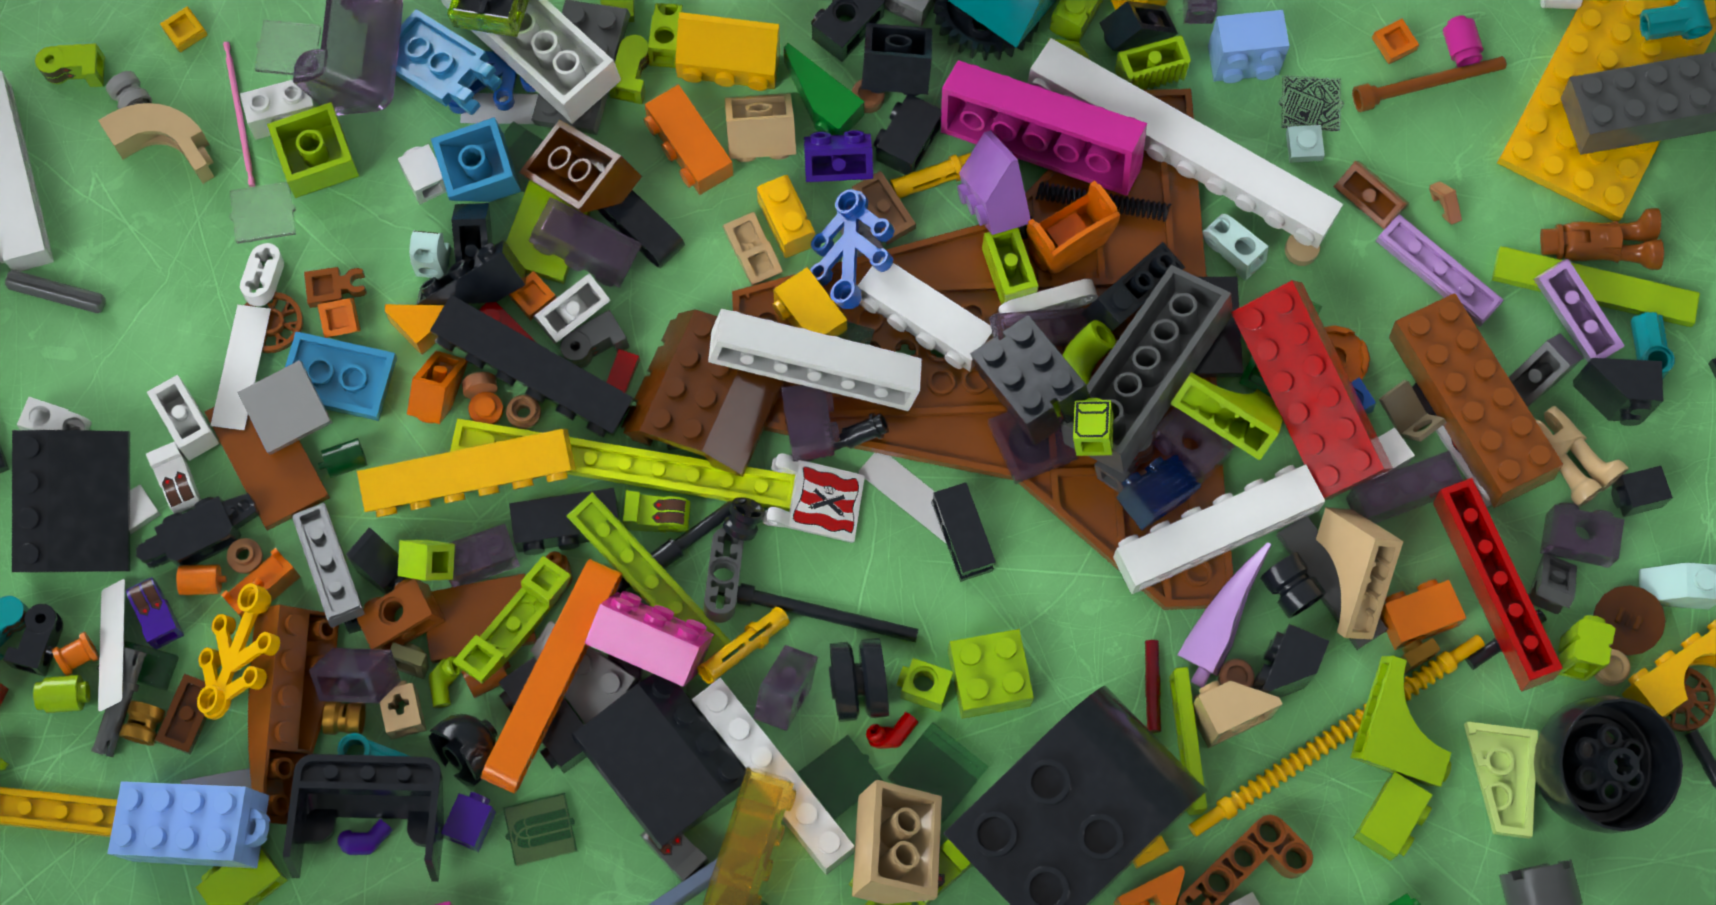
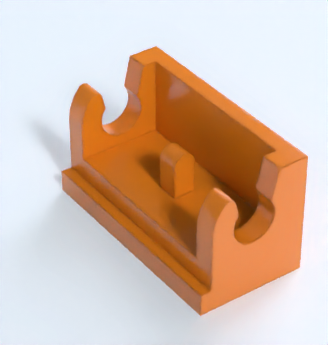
M276 548L270 552L272 555L260 564L256 570L246 576L229 592L225 590L220 594L241 618L245 611L240 610L238 606V595L245 585L252 583L264 587L270 594L272 602L301 577Z

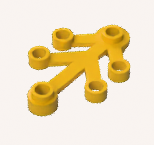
M249 583L241 589L238 595V606L240 610L245 612L233 642L231 635L236 628V621L233 617L219 614L212 622V632L216 634L219 650L209 647L204 648L198 658L199 666L203 669L206 686L199 693L197 706L200 712L209 719L217 720L221 718L230 708L233 698L248 688L259 690L266 683L267 674L265 670L255 666L247 667L243 672V676L231 682L235 672L261 654L273 656L279 650V637L268 632L261 633L256 641L245 648L258 614L266 612L271 604V596L264 587ZM222 665V669L218 677L217 669Z

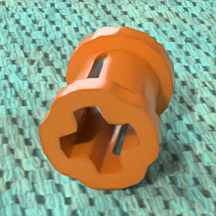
M85 631L79 634V639L62 648L56 646L51 649L56 662L66 676L73 674V669L90 660L94 662L99 660L98 651Z

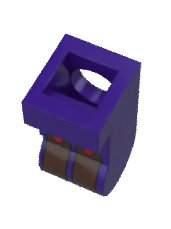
M153 577L126 589L129 601L142 627L146 642L153 649L157 650L185 636L168 600L165 599Z

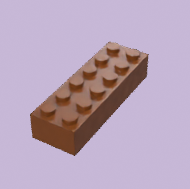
M1455 293L1395 321L1389 335L1390 341L1436 415L1445 418L1446 423L1443 425L1479 485L1488 494L1494 508L1555 479L1563 466L1562 461Z

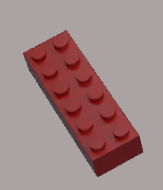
M1291 280L1231 312L1304 465H1307L1324 499H1332L1393 469L1302 282Z

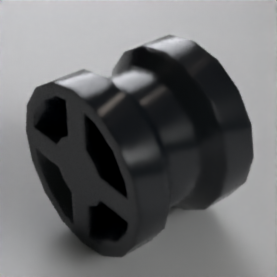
M745 497L735 498L729 508L731 514L726 516L723 528L733 538L743 541L752 540L758 531L757 524L764 517V508L752 499Z

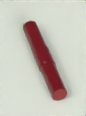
M1158 640L1145 641L1147 728L1151 733L1161 732V677Z

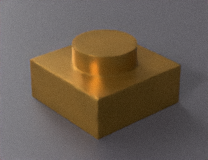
M1419 638L1402 649L1404 655L1401 658L1407 660L1404 674L1433 658L1441 650L1434 638L1424 643Z

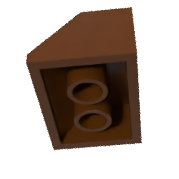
M560 119L519 171L522 176L582 213L621 204L642 178L620 154Z

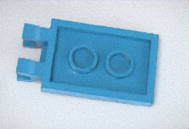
M417 9L373 55L377 64L445 107L454 100L470 115H473L481 105L472 98L474 93L468 88L477 79L492 91H495L502 83L501 78L494 74L496 72L495 67L487 63L489 57L484 50Z

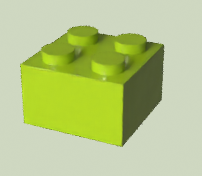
M332 102L267 124L287 183L295 198L359 176Z
M1020 629L949 641L948 656L951 671H953V681L961 719L1031 707L1034 696Z

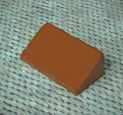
M1355 161L1333 186L1384 230L1409 205L1408 201L1360 161Z

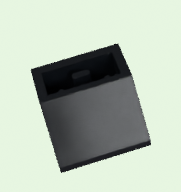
M1291 624L1286 627L1283 633L1277 631L1263 657L1264 660L1269 661L1268 665L1264 663L1261 671H1258L1251 688L1279 698L1304 689L1317 674L1329 640Z

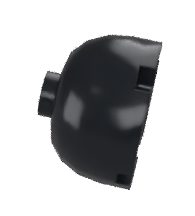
M461 713L451 715L430 730L432 733L429 735L430 744L445 767L450 762L460 771L453 776L470 787H474L483 780L481 779L482 771L497 742L495 739L497 731L494 726L486 719L481 721L475 716Z

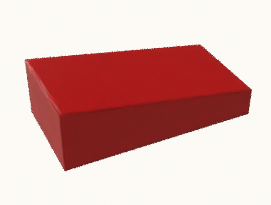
M619 349L606 382L626 393L639 364V356Z

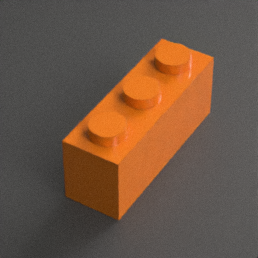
M679 84L645 103L646 117L643 120L646 127L653 136L659 135L663 141L661 147L667 158L671 162L676 160L681 167V170H679L680 176L688 188L694 186L698 194L701 195L733 176V163Z

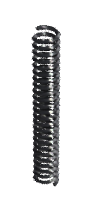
M1041 181L1035 199H1039L1040 196L1041 201L1045 198L1048 202L1051 196L1052 203L1056 198L1057 204L1060 203V200L1062 204H1065L1067 199V205H1069L1071 201L1073 203L1088 192L1084 188L1081 193L1080 187L1076 191L1075 186L1072 189L1070 186H1067L1065 190V185H1062L1060 189L1059 184L1055 187L1054 183L1050 185L1049 182L1044 186V182ZM1109 194L1118 211L1120 208L1121 215L1124 213V210L1126 216L1129 215L1131 208V216H1134L1136 210V217H1139L1141 212L1142 219L1145 217L1146 211L1147 219L1150 218L1151 213L1152 220H1155L1157 215V220L1160 221L1162 213V221L1165 222L1171 203L1166 205L1164 202L1161 205L1160 201L1156 204L1155 200L1150 202L1149 199L1145 203L1144 198L1140 201L1139 198L1135 200L1134 197H1131L1129 200L1128 196L1124 198L1123 195L1119 197L1116 194L1113 198V194Z

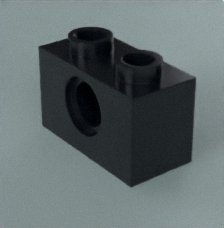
M832 0V3L826 10L820 9L813 17L811 22L812 40L843 62L865 38L866 23L878 24L884 17L885 1ZM841 16H850L853 19L851 21L844 22L839 20L838 18H840Z

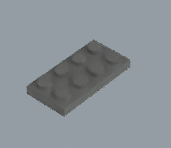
M565 0L562 14L612 58L615 63L621 41L624 39L631 15L628 9ZM609 92L573 124L538 94L531 120L537 126L553 128L560 119L582 133L597 135Z

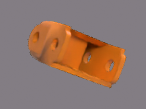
M1094 180L1089 185L1088 193L1040 223L1035 222L1034 219L1028 221L1026 233L1029 240V251L1033 260L1042 271L1048 270L1051 274L1059 273L1107 242L1118 226L1120 214L1115 203L1104 188Z

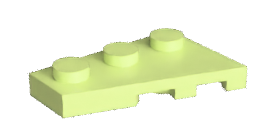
M1466 722L1464 727L1493 834L1530 839L1533 837L1536 783L1534 754L1538 740V730Z

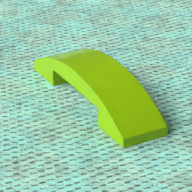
M542 556L521 581L522 588L480 637L475 635L453 660V664L481 684L488 680L520 649L540 625L571 579V574Z

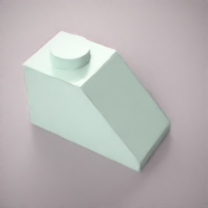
M1680 563L1640 569L1639 587L1656 596L1661 606L1709 610L1716 605V565Z

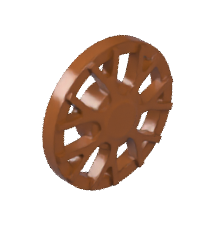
M275 292L272 298L274 299L273 302L267 303L271 311L262 353H276L287 349L292 345L295 332H302L303 315L300 307L295 300L286 294ZM278 300L287 302L281 312L275 309ZM248 302L245 304V306H253ZM296 313L297 321L285 323L284 317ZM284 329L293 332L288 339L280 335ZM276 336V345L266 346L267 338Z
M1689 667L1684 677V686L1688 700L1668 715L1671 716V721L1666 719V717L1664 718L1674 731L1688 732L1700 728L1711 718L1715 709L1716 698L1710 682L1700 672ZM1689 676L1699 681L1694 689L1686 685V680ZM1706 692L1708 701H1698L1696 693ZM1694 706L1698 707L1705 714L1700 721L1691 712ZM1676 713H1685V725L1675 723Z

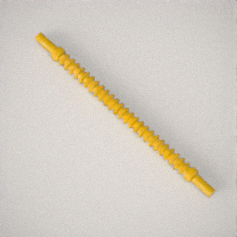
M1475 635L1450 652L1443 651L1437 655L1436 661L1430 660L1428 662V667L1422 665L1420 667L1421 672L1413 671L1412 678L1405 676L1404 693L1406 701L1411 700V694L1419 695L1420 688L1426 690L1428 683L1434 685L1436 682L1435 678L1443 679L1444 673L1451 674L1457 670L1458 663L1485 646L1482 638L1479 635ZM1367 703L1363 705V710L1356 709L1354 716L1348 714L1347 721L1339 720L1338 727L1331 725L1330 732L1324 730L1321 738L1315 736L1314 743L1307 741L1306 748L1298 747L1297 754L1290 752L1288 760L1282 758L1280 765L1274 763L1272 766L1273 770L1265 769L1264 776L1257 774L1256 781L1248 780L1247 787L1240 785L1238 793L1232 791L1230 798L1224 796L1216 802L1217 806L1188 825L1191 833L1197 837L1225 818L1227 820L1237 816L1238 809H1246V803L1253 805L1254 798L1262 799L1263 792L1270 794L1272 786L1279 788L1280 781L1284 783L1288 781L1287 776L1295 777L1296 770L1303 772L1304 765L1312 766L1313 759L1319 761L1321 754L1328 755L1329 748L1336 750L1337 743L1345 744L1346 737L1353 739L1354 732L1358 733Z

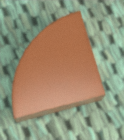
M1440 181L1429 185L1433 201L1439 200L1444 208L1445 214H1442V217L1451 225L1462 221L1456 190Z

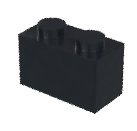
M909 93L903 103L898 101L895 104L889 118L892 120L887 130L882 128L874 141L876 160L904 175L915 172L941 128V109Z

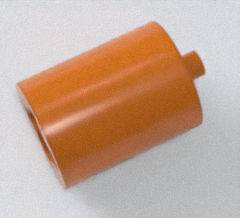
M219 564L179 565L177 569L176 583L179 595L220 594L222 583L227 582L226 575L222 576Z

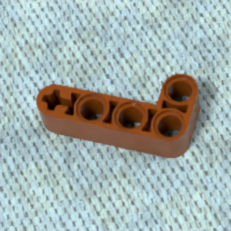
M1271 814L1264 815L1177 899L1176 905L1190 904L1200 894L1206 898L1201 905L1221 904L1265 859L1283 877L1289 879L1298 878L1311 867L1313 863L1312 851L1281 818ZM1267 825L1272 827L1276 832V841H1265L1260 835V826ZM1236 850H1244L1250 855V866L1243 867L1237 864L1234 858ZM1287 852H1296L1301 857V868L1295 869L1288 865L1285 858ZM1214 874L1220 875L1226 883L1225 891H1214L1209 885V876Z

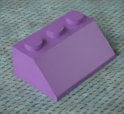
M991 130L984 132L959 172L961 184L957 185V190L961 203L963 205L967 204L970 214L976 215L979 225H984L994 235L1027 225L1031 219L1018 159Z

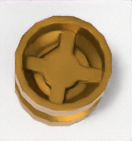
M328 698L323 712V733L336 735L339 732H346L347 734L358 733L362 735L366 719L365 702L352 701L350 704H345L339 699Z
M130 701L127 710L129 718L127 723L122 725L119 736L132 742L154 746L157 736L155 731L157 724L162 722L166 711L147 703Z

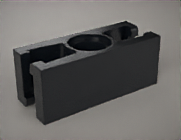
M967 483L933 492L931 504L960 582L993 572V565L996 564Z

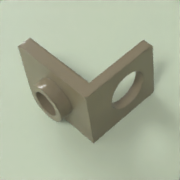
M1403 380L1379 398L1394 428L1397 429L1402 438L1421 442L1446 423L1444 417L1426 413L1409 381ZM1431 424L1424 430L1418 431L1423 426Z

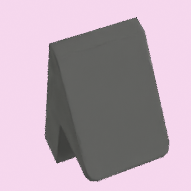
M1544 553L1528 593L1532 604L1554 614H1559L1563 606L1570 608L1576 592L1577 565Z

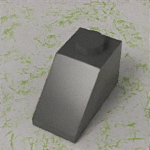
M1559 333L1547 340L1509 376V379L1526 406L1529 407L1558 383L1584 357Z

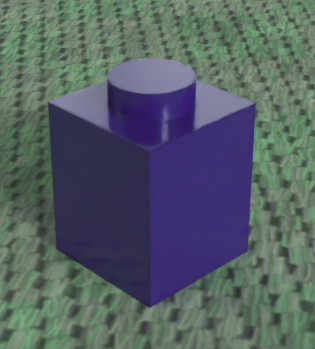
M470 792L469 797L458 793L441 831L443 837L479 852L496 814L494 808L489 805L490 799L475 792Z

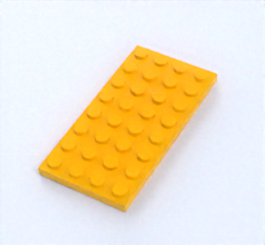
M1583 0L1581 7L1576 10L1497 164L1612 221L1617 220L1619 222L1660 141L1580 155L1561 101L1563 91L1569 78L1573 76L1704 54L1716 32V0H1704L1712 30L1702 37L1689 40L1683 39L1681 35L1646 40L1644 36L1642 37L1639 28V15L1642 10L1673 6L1680 0Z

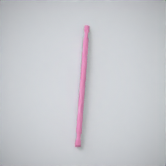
M224 42L223 46L227 56L226 63L244 162L249 177L248 184L249 187H254L256 184L252 174L253 168L233 58L230 54V42Z

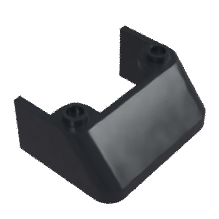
M310 754L297 762L294 769L283 850V859L292 878H300L304 844H321L329 840L335 832L337 817L408 819V836L414 844L426 847L424 861L431 882H439L443 846L441 831L444 827L443 777L440 766L434 759L414 756Z

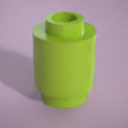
M81 675L45 677L43 681L35 682L33 688L35 708L37 710H44L46 713L81 711L84 709L85 703H89L91 698L89 682L83 681Z

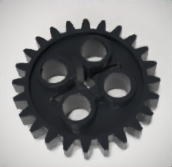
M935 0L933 13L936 14L935 25H941L940 36L949 35L948 45L955 44L956 42L959 43L958 53L963 52L966 48L969 49L970 58L972 59L976 56L977 52L982 53L984 61H987L989 53H993L995 58L1000 60L1003 51L1010 57H1013L1015 48L1023 51L1025 43H1031L1034 32L1038 30L1039 22L1017 47H1014L950 1Z

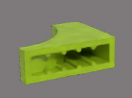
M1190 372L1170 403L1259 461L1279 434L1283 420L1274 400L1260 390L1256 389L1251 394L1232 392L1218 387Z
M1381 656L1350 758L1391 773L1397 772L1407 779L1427 786L1441 787L1442 782L1447 780L1451 771V762L1449 761L1451 752L1439 747L1428 739L1416 725L1410 714L1404 693V673L1407 660L1396 656Z

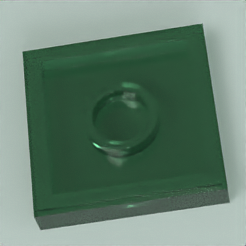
M932 722L890 773L888 780L896 785L942 796L941 822L944 824L989 766Z

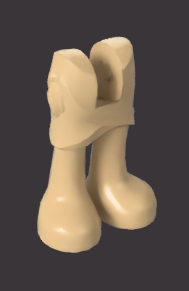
M1552 406L1544 412V419L1555 433L1554 435L1543 422L1535 419L1563 463L1560 473L1571 489V500L1577 508L1591 501L1600 491L1606 490L1628 471V466L1619 459L1607 463L1601 460L1585 442L1587 437L1556 406ZM1569 450L1575 455L1591 478L1586 477L1567 455Z

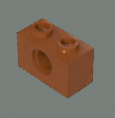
M405 579L396 584L394 590L387 595L375 597L367 601L363 608L365 615L357 617L371 650L384 656L388 655L393 642L404 646L405 643L411 642L446 621L429 585L418 579ZM403 607L401 618L395 621L396 611Z

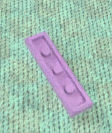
M1400 214L1376 239L1378 244L1445 298L1455 293L1472 321L1479 327L1504 301Z

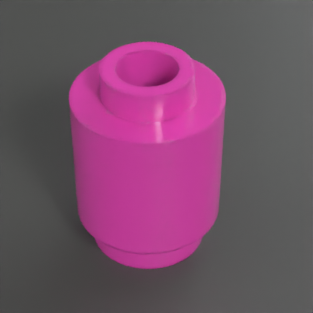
M1464 15L1450 19L1442 31L1451 60L1456 62L1457 67L1480 62L1483 58L1482 52L1484 49L1475 20Z

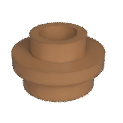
M518 395L508 403L506 416L514 427L527 429L539 421L541 408L538 401L530 396ZM527 408L530 410V414L524 418L519 417V410Z
M248 538L233 542L227 551V562L238 573L246 574L253 572L260 566L263 559L261 547L257 542ZM241 551H250V555L247 559H238V555Z

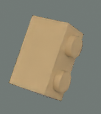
M791 93L725 98L730 159L749 162L755 160L756 157L769 156L771 159L779 160L796 154Z
M1217 680L1199 689L1200 694L1194 697L1193 707L1196 726L1207 747L1210 748L1271 719L1283 703L1277 696L1233 681L1220 685Z

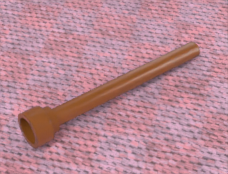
M1501 56L1378 88L1375 85L1370 86L1368 83L1353 87V102L1358 112L1372 110L1375 108V105L1380 103V100L1503 70L1506 68L1507 62Z

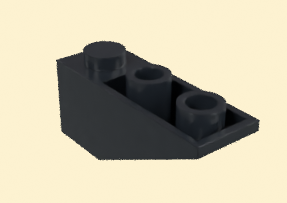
M504 240L495 245L489 243L476 253V257L467 262L461 260L451 266L448 273L441 278L433 277L424 282L419 288L417 305H445L450 295L467 304L498 302L526 284L527 271Z
M1162 242L1100 295L1081 314L1089 323L1093 320H1098L1105 324L1112 332L1145 303L1171 265L1181 270L1185 266Z

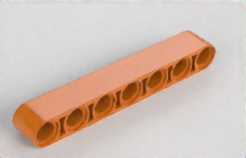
M591 559L587 561L484 766L481 779L514 794L517 792L589 648L585 641L599 605L616 593L621 582L622 573Z

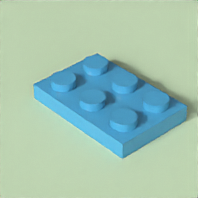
M296 331L285 367L299 360L303 363L326 410L379 421L396 364V354Z

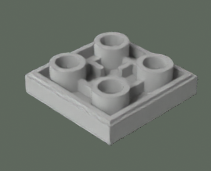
M300 360L237 392L269 455L332 423Z

